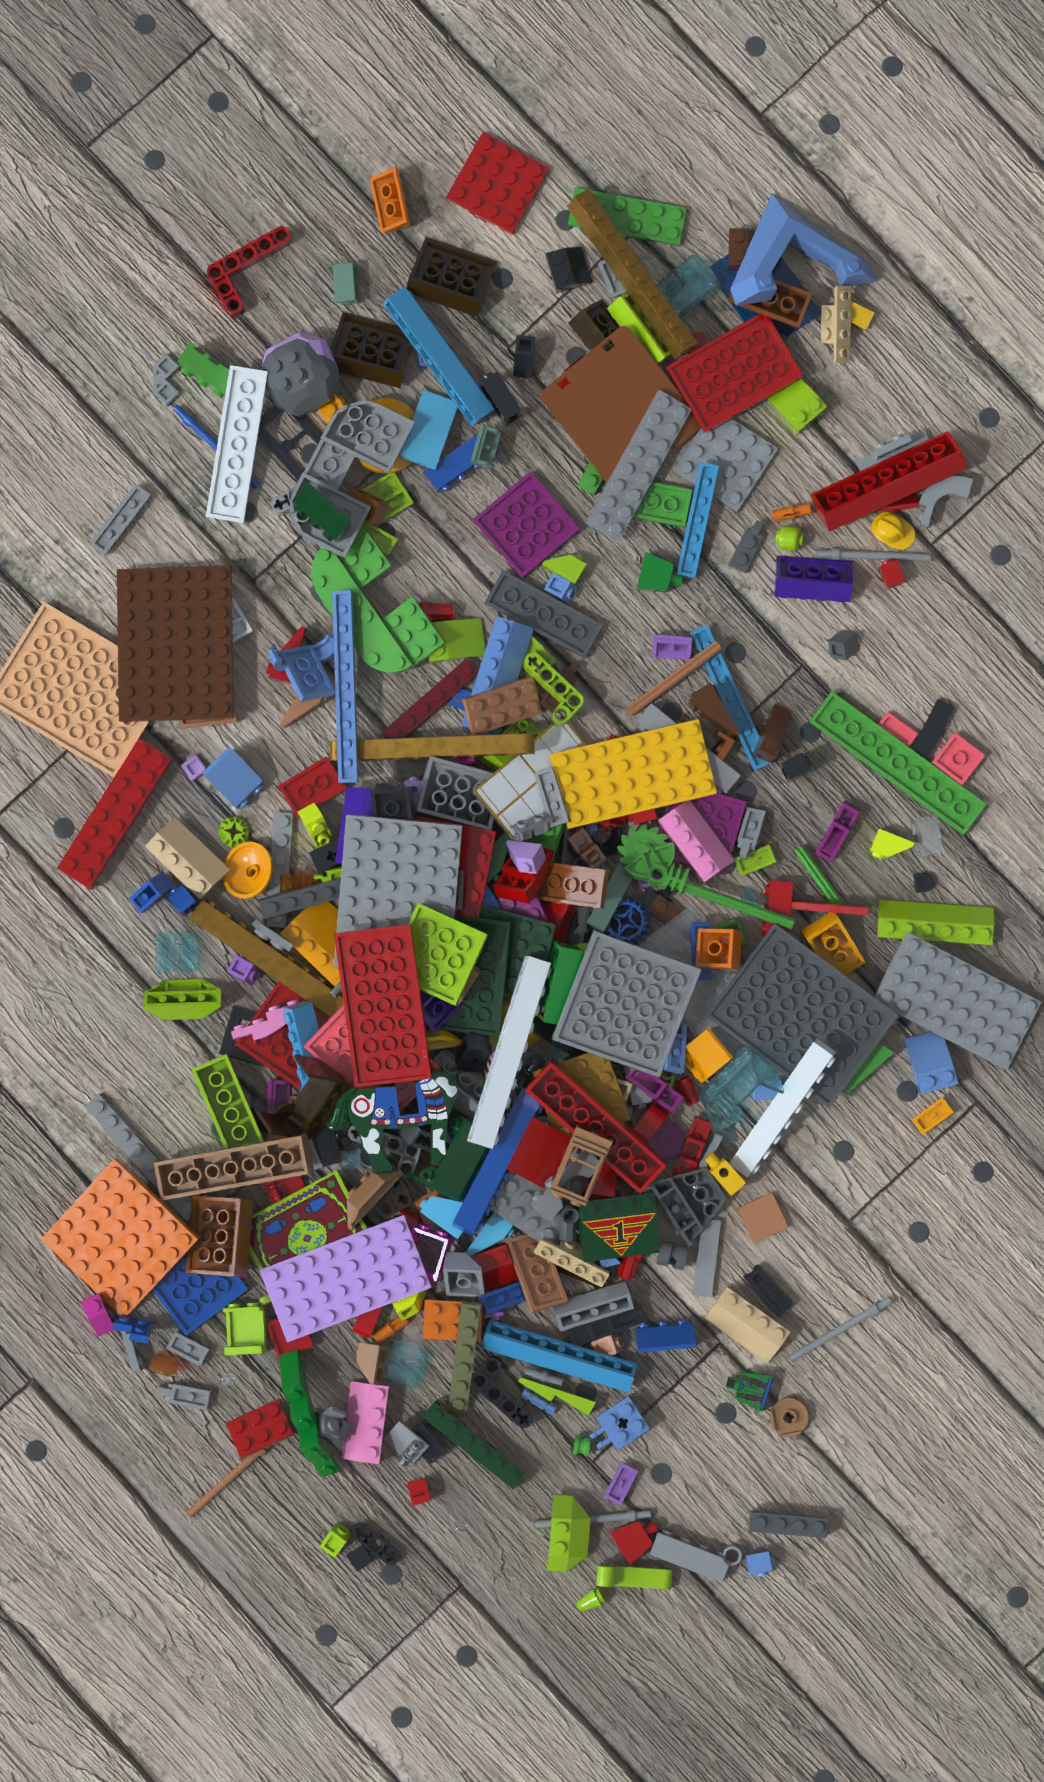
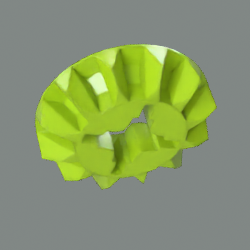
M236 816L226 818L221 822L218 829L220 840L229 847H236L246 842L249 836L247 823ZM235 824L236 830L242 833L235 834L232 840L231 833H228L226 830L232 829Z

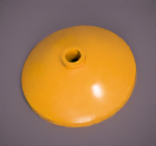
M244 842L237 845L225 859L224 863L231 870L223 877V882L226 889L233 896L241 899H250L261 894L268 886L273 873V861L269 851L264 846L255 842Z

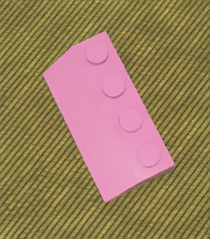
M691 801L682 803L658 821L703 883L735 861Z
M351 1381L346 1420L351 1423L350 1432L343 1442L342 1459L375 1464L380 1463L389 1392L388 1385Z

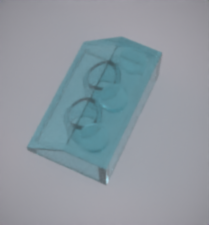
M692 254L656 285L681 318L721 284L712 269Z

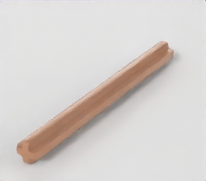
M717 641L713 642L626 708L627 712L631 716L635 715L722 650L721 645Z

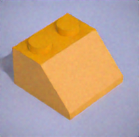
M709 1028L686 1046L685 1064L700 1083H703L733 1058Z

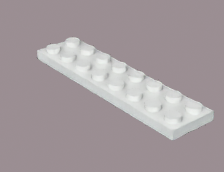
M230 365L206 517L240 523L245 521L268 371Z

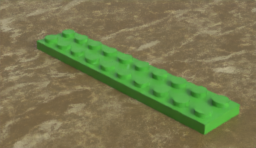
M832 691L809 721L811 725L962 835L967 832L986 806L985 802Z

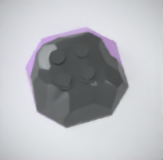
M301 331L267 349L262 361V371H268L266 389L275 408L301 417L332 400L340 372L327 340Z

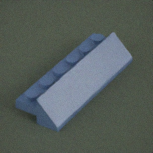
M496 616L471 696L518 680L534 628ZM465 712L461 726L469 728ZM503 726L485 733L500 735Z

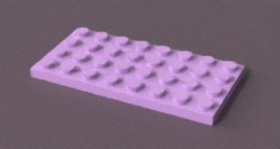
M405 1215L260 1269L287 1342L432 1288Z

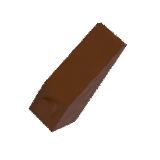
M776 704L773 705L752 755L768 763L777 757L786 734L791 716L790 711Z

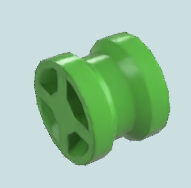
M575 1435L573 1454L581 1453L584 1456H588L591 1437L581 1438L579 1435Z

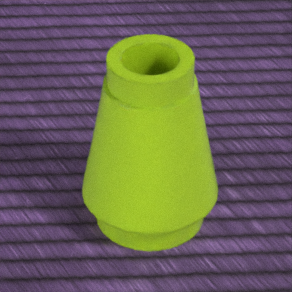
M593 1588L577 1601L576 1605L579 1611L583 1612L603 1606L606 1598L600 1588Z

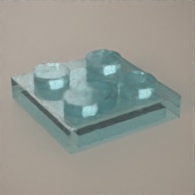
M394 1339L387 1356L384 1377L416 1390L430 1353Z

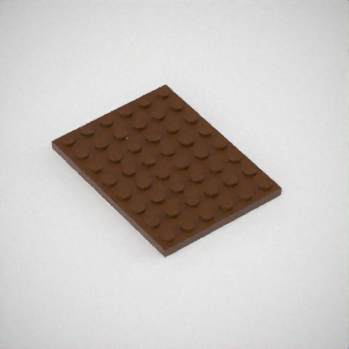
M225 565L117 569L119 722L234 719L232 567Z

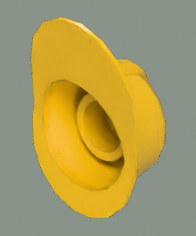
M883 512L873 519L871 524L872 533L881 542L897 550H904L913 544L915 531L912 525L904 519L890 512Z

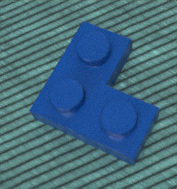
M116 1315L112 1330L129 1332L130 1341L148 1344L154 1322L146 1318L134 1319L126 1315Z

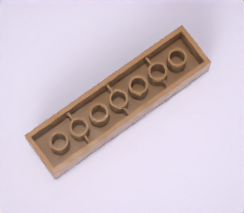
M307 1134L154 1162L161 1201L301 1176L314 1172Z

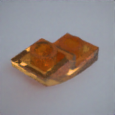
M280 874V893L320 883L321 879H314L313 875Z

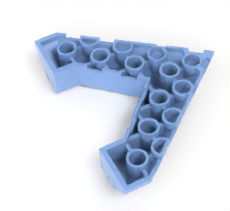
M771 194L730 291L736 306L771 300L777 290L772 271L788 244L805 251V254L812 259L820 260L829 265L828 268L835 271L840 286L876 282V278L869 262L777 196Z

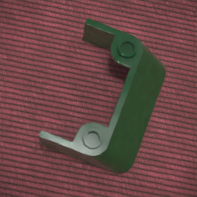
M451 1111L448 1130L455 1134V1137L438 1169L431 1166L427 1167L422 1171L420 1177L407 1171L404 1172V1175L454 1201H461L469 1191L490 1148L468 1142L467 1139L473 1122Z

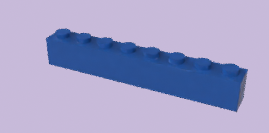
M522 1087L498 1134L499 1140L497 1145L490 1149L453 1221V1227L471 1236H474L475 1232H480L484 1224L481 1220L484 1215L488 1216L492 1205H490L492 1198L497 1199L501 1188H499L501 1181L505 1182L510 1172L506 1168L531 1118H534L536 1113L540 1115L543 1110V1106L530 1096L524 1087Z

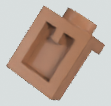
M618 1332L591 1342L594 1351L610 1356L624 1350V1341Z

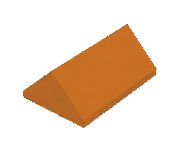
M393 167L370 178L381 233L410 228L398 167Z

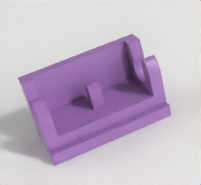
M654 634L652 658L689 661L692 637Z

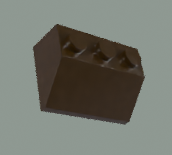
M602 299L580 310L568 322L590 351L620 327L607 309L608 306ZM609 341L602 348L608 352L614 345Z

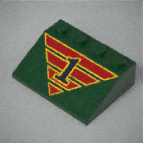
M654 1193L588 1201L586 1206H575L579 1212L577 1224L583 1263L659 1253L658 1219Z

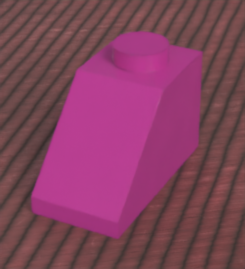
M101 1294L81 1301L97 1336L112 1331L113 1321Z

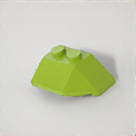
M204 979L163 980L151 989L144 991L143 1007L144 1010L164 1020L203 1019L221 1007V989Z
M553 1494L547 1571L567 1572L588 1555L591 1517L573 1495Z

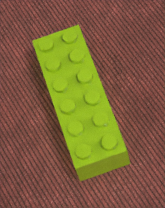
M229 1054L191 1069L225 1149L265 1142Z

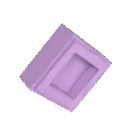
M194 755L181 765L192 781L201 776L207 769L197 755Z

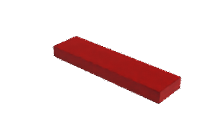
M804 899L792 901V908L796 910L868 915L871 912V905Z

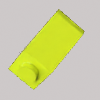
M878 829L869 852L873 853V857L883 860V858H889L911 849L915 843Z

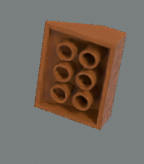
M192 1195L190 1229L200 1238L187 1251L186 1273L247 1278L253 1200Z

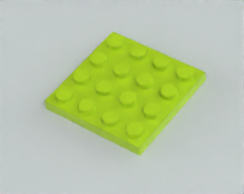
M417 903L408 924L412 925L420 990L457 1006L488 934Z

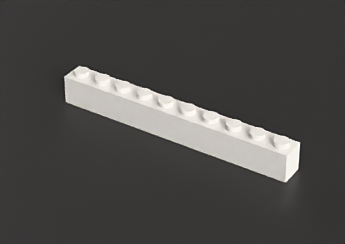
M530 956L524 957L469 1132L468 1142L491 1149L498 1143L499 1135L497 1133L499 1127H502L505 1121L503 1114L505 1108L507 1109L510 1105V1092L516 1086L517 1079H515V1076L522 1066V1053H525L528 1047L527 1037L533 1031V1018L537 1016L540 1009L538 1002L545 993V980L551 974V963Z

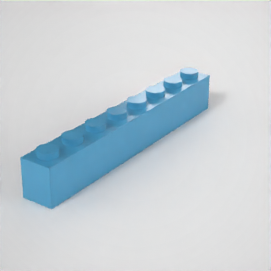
M404 286L387 297L383 303L384 307L469 424L473 427L488 417L494 411L491 400L485 397L480 385L474 382L469 370L463 367L458 355L452 352L447 340L439 334L434 322L430 321L426 316L424 308L415 301L413 293Z
M490 1319L481 1349L628 1393L630 1392L638 1365Z

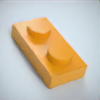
M941 1097L911 1120L919 1132L924 1135L954 1112L945 1099Z

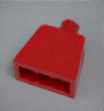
M637 1520L610 1531V1534L630 1565L653 1545L649 1537L659 1530L653 1521L643 1527L640 1521Z

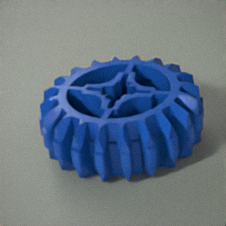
M622 897L615 912L622 908H629V910L623 915L616 913L611 917V919L619 924L617 934L611 930L610 921L606 930L602 933L628 943L634 941L635 945L638 946L637 939L639 938L641 941H644L645 938L642 934L649 935V931L645 929L651 928V924L646 923L651 920V916H645L649 913V910H642L645 906L644 903L637 906L638 899L631 903V897H627V902H624ZM634 911L642 919L641 926L632 920ZM629 917V923L631 924H626L622 928L623 924L622 922H620V920L625 921ZM628 930L637 931L632 936L622 937Z

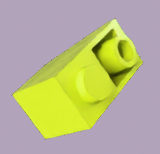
M315 803L298 811L302 823L316 848L334 841L324 817Z
M428 1289L392 1303L402 1321L420 1311Z

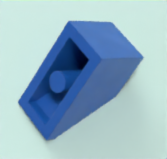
M161 872L149 879L129 899L138 911L143 913L175 886L165 873Z
M176 885L169 891V900L183 916L198 905L183 885L180 887Z

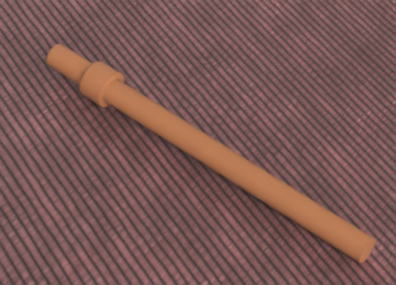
M269 1447L247 1456L187 1510L186 1514L190 1518L195 1515L259 1456L262 1457Z

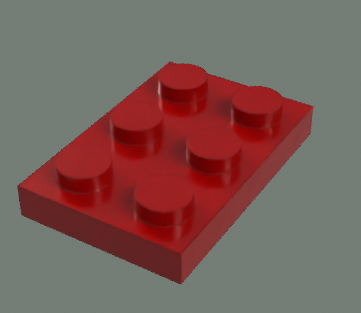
M327 756L278 786L298 819L300 818L298 811L312 803L319 807L346 790L344 783H338V774Z
M279 1399L226 1423L241 1459L294 1436Z

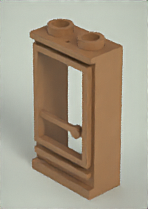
M576 1125L550 1188V1192L553 1193L552 1196L561 1200L567 1198L571 1200V1204L578 1207L586 1206L613 1139L609 1138L608 1140L599 1136L596 1132L586 1131L580 1128L579 1125ZM576 1146L600 1156L598 1165L595 1166L578 1159L576 1156H570L573 1147ZM568 1159L596 1169L585 1196L557 1186Z

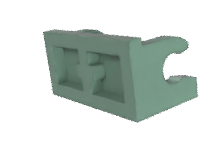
M353 262L332 265L335 303H340V305L359 304L357 266Z
M481 424L471 457L472 465L491 470L501 432L498 429Z

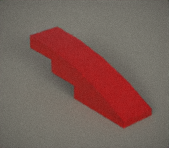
M695 1115L672 1176L696 1170L713 1122Z

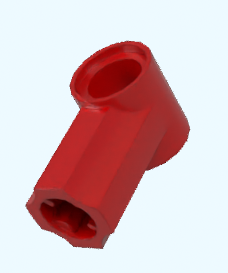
M419 603L432 623L433 621L453 620V603Z
M642 1255L623 1257L619 1265L617 1277L633 1281Z

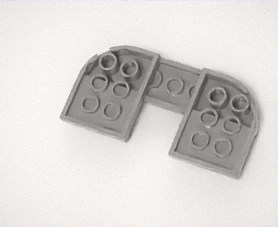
M357 401L340 408L331 417L316 450L291 495L290 513L297 531L309 542H313L346 558L371 510V506L339 491L347 472L356 457L389 474L415 422L380 404L370 401ZM307 482L351 520L352 527L337 543L333 540L329 542L322 535L324 532L319 527L315 529L308 523L310 519L307 516H300L294 510L293 501Z

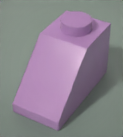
M507 840L506 844L510 857L519 872L537 874L546 860L542 844Z

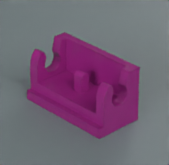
M268 1080V1113L273 1114L278 1105L289 1102L290 1083L288 1081Z

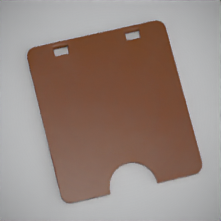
M627 326L617 328L547 386L540 395L542 402L606 483L658 390L688 406L683 396ZM611 341L614 347L606 352L602 347ZM567 378L569 384L561 389L558 384ZM691 411L672 444L674 449L700 429V425Z

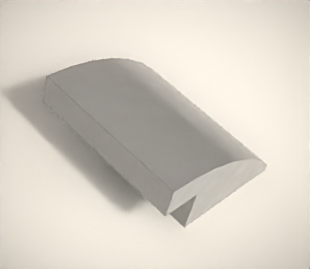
M430 756L415 803L414 814L491 830L494 815L473 790L493 773Z

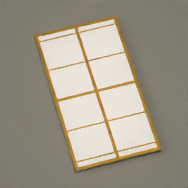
M562 715L558 719L564 720L566 718ZM553 722L534 738L535 754L514 755L472 791L512 841H516L514 839L516 831L510 828L511 825L516 824L519 820L530 819L536 814L547 816L534 773L552 767L550 754L587 746L569 722L564 726H558Z

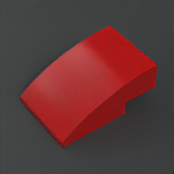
M543 848L546 860L537 874L519 872L511 857H509L501 867L503 874L493 885L497 897L529 904L545 879L554 851Z

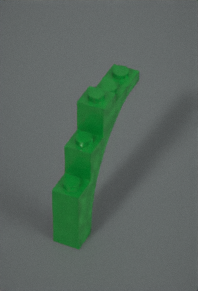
M298 1350L280 1355L282 1391L290 1402L291 1420L299 1433L300 1450L307 1460H311L321 1478L339 1472V1465L332 1456L324 1436L319 1435V1423L308 1388L305 1362Z

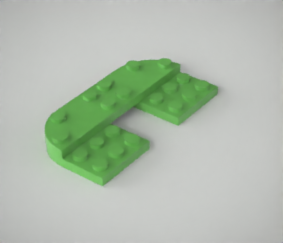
M363 524L346 558L323 547L319 549L312 565L313 586L332 616V591L352 590L354 648L360 657L372 668L387 673H402L417 666L446 644V642L413 596L383 619L375 610L362 590L393 566Z

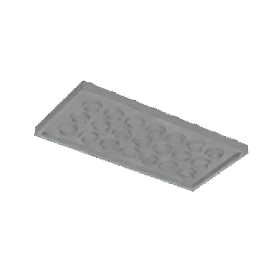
M909 932L905 933L873 996L898 1015L1004 1070L1009 1068L1042 1003Z

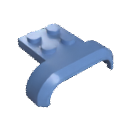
M328 634L317 644L275 651V644L271 646L268 653L270 661L275 670L286 672L301 702L334 695L336 691L322 666V663L334 657V636Z

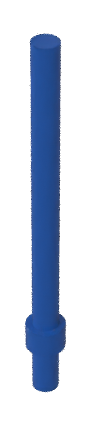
M177 405L173 411L183 419V423L187 427H191L216 451L218 442L195 421L196 419L191 414L188 415ZM253 476L251 477L250 485L256 489L260 483Z

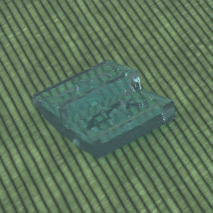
M156 934V973L197 972L196 934Z

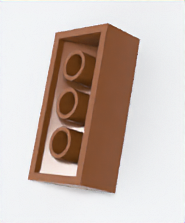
M774 279L777 290L771 300L739 305L799 328L812 293ZM731 293L728 302L735 304Z

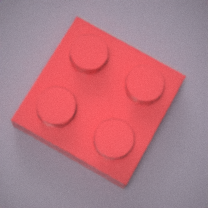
M954 732L931 763L962 786L985 755Z

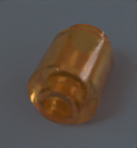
M153 1354L149 1369L154 1370V1373L172 1377L173 1373H177L179 1363L176 1362L174 1357Z

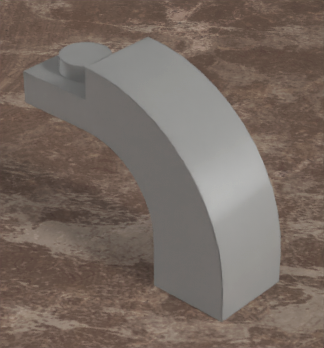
M950 476L930 485L919 500L918 507L924 508V510H920L918 521H921L919 527L927 529L934 505L940 499L955 497L967 500L973 479L962 476Z

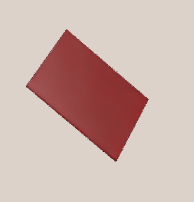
M532 1117L506 1170L544 1188L546 1180L556 1175L571 1137Z

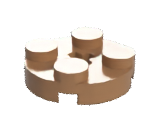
M781 1399L771 1408L769 1415L770 1424L780 1435L785 1437L797 1436L805 1429L808 1423V1411L796 1399ZM786 1412L794 1415L791 1423L783 1419V1416H786Z

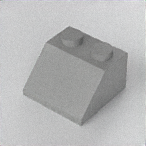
M446 1252L443 1266L446 1295L468 1297L484 1295L485 1288L482 1268L466 1253Z

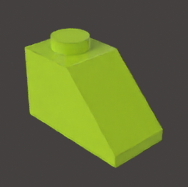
M570 554L545 560L542 563V567L576 585L587 564L584 563L585 559Z

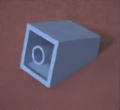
M230 746L202 773L236 809L246 806L250 801L248 798L253 793L256 795L263 789L262 784L264 781Z

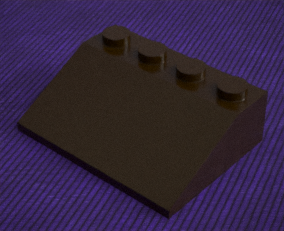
M425 237L408 278L406 288L414 296L477 317L497 262Z
M343 312L330 350L340 373L400 388L412 344L400 327Z

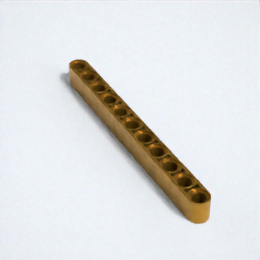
M534 734L358 740V761L426 759L430 756L452 758L535 754ZM337 741L330 742L331 762H338Z

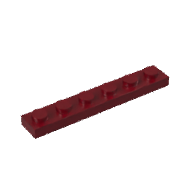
M466 658L381 732V735L385 739L406 738L456 692L478 675L479 671Z

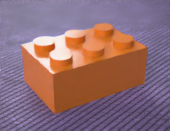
M425 1299L423 1339L457 1340L462 1301ZM482 1306L480 1309L476 1342H481L483 1313Z

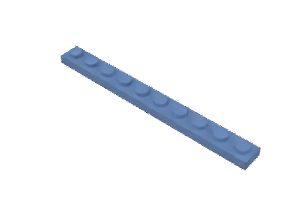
M332 591L338 783L359 782L353 591Z

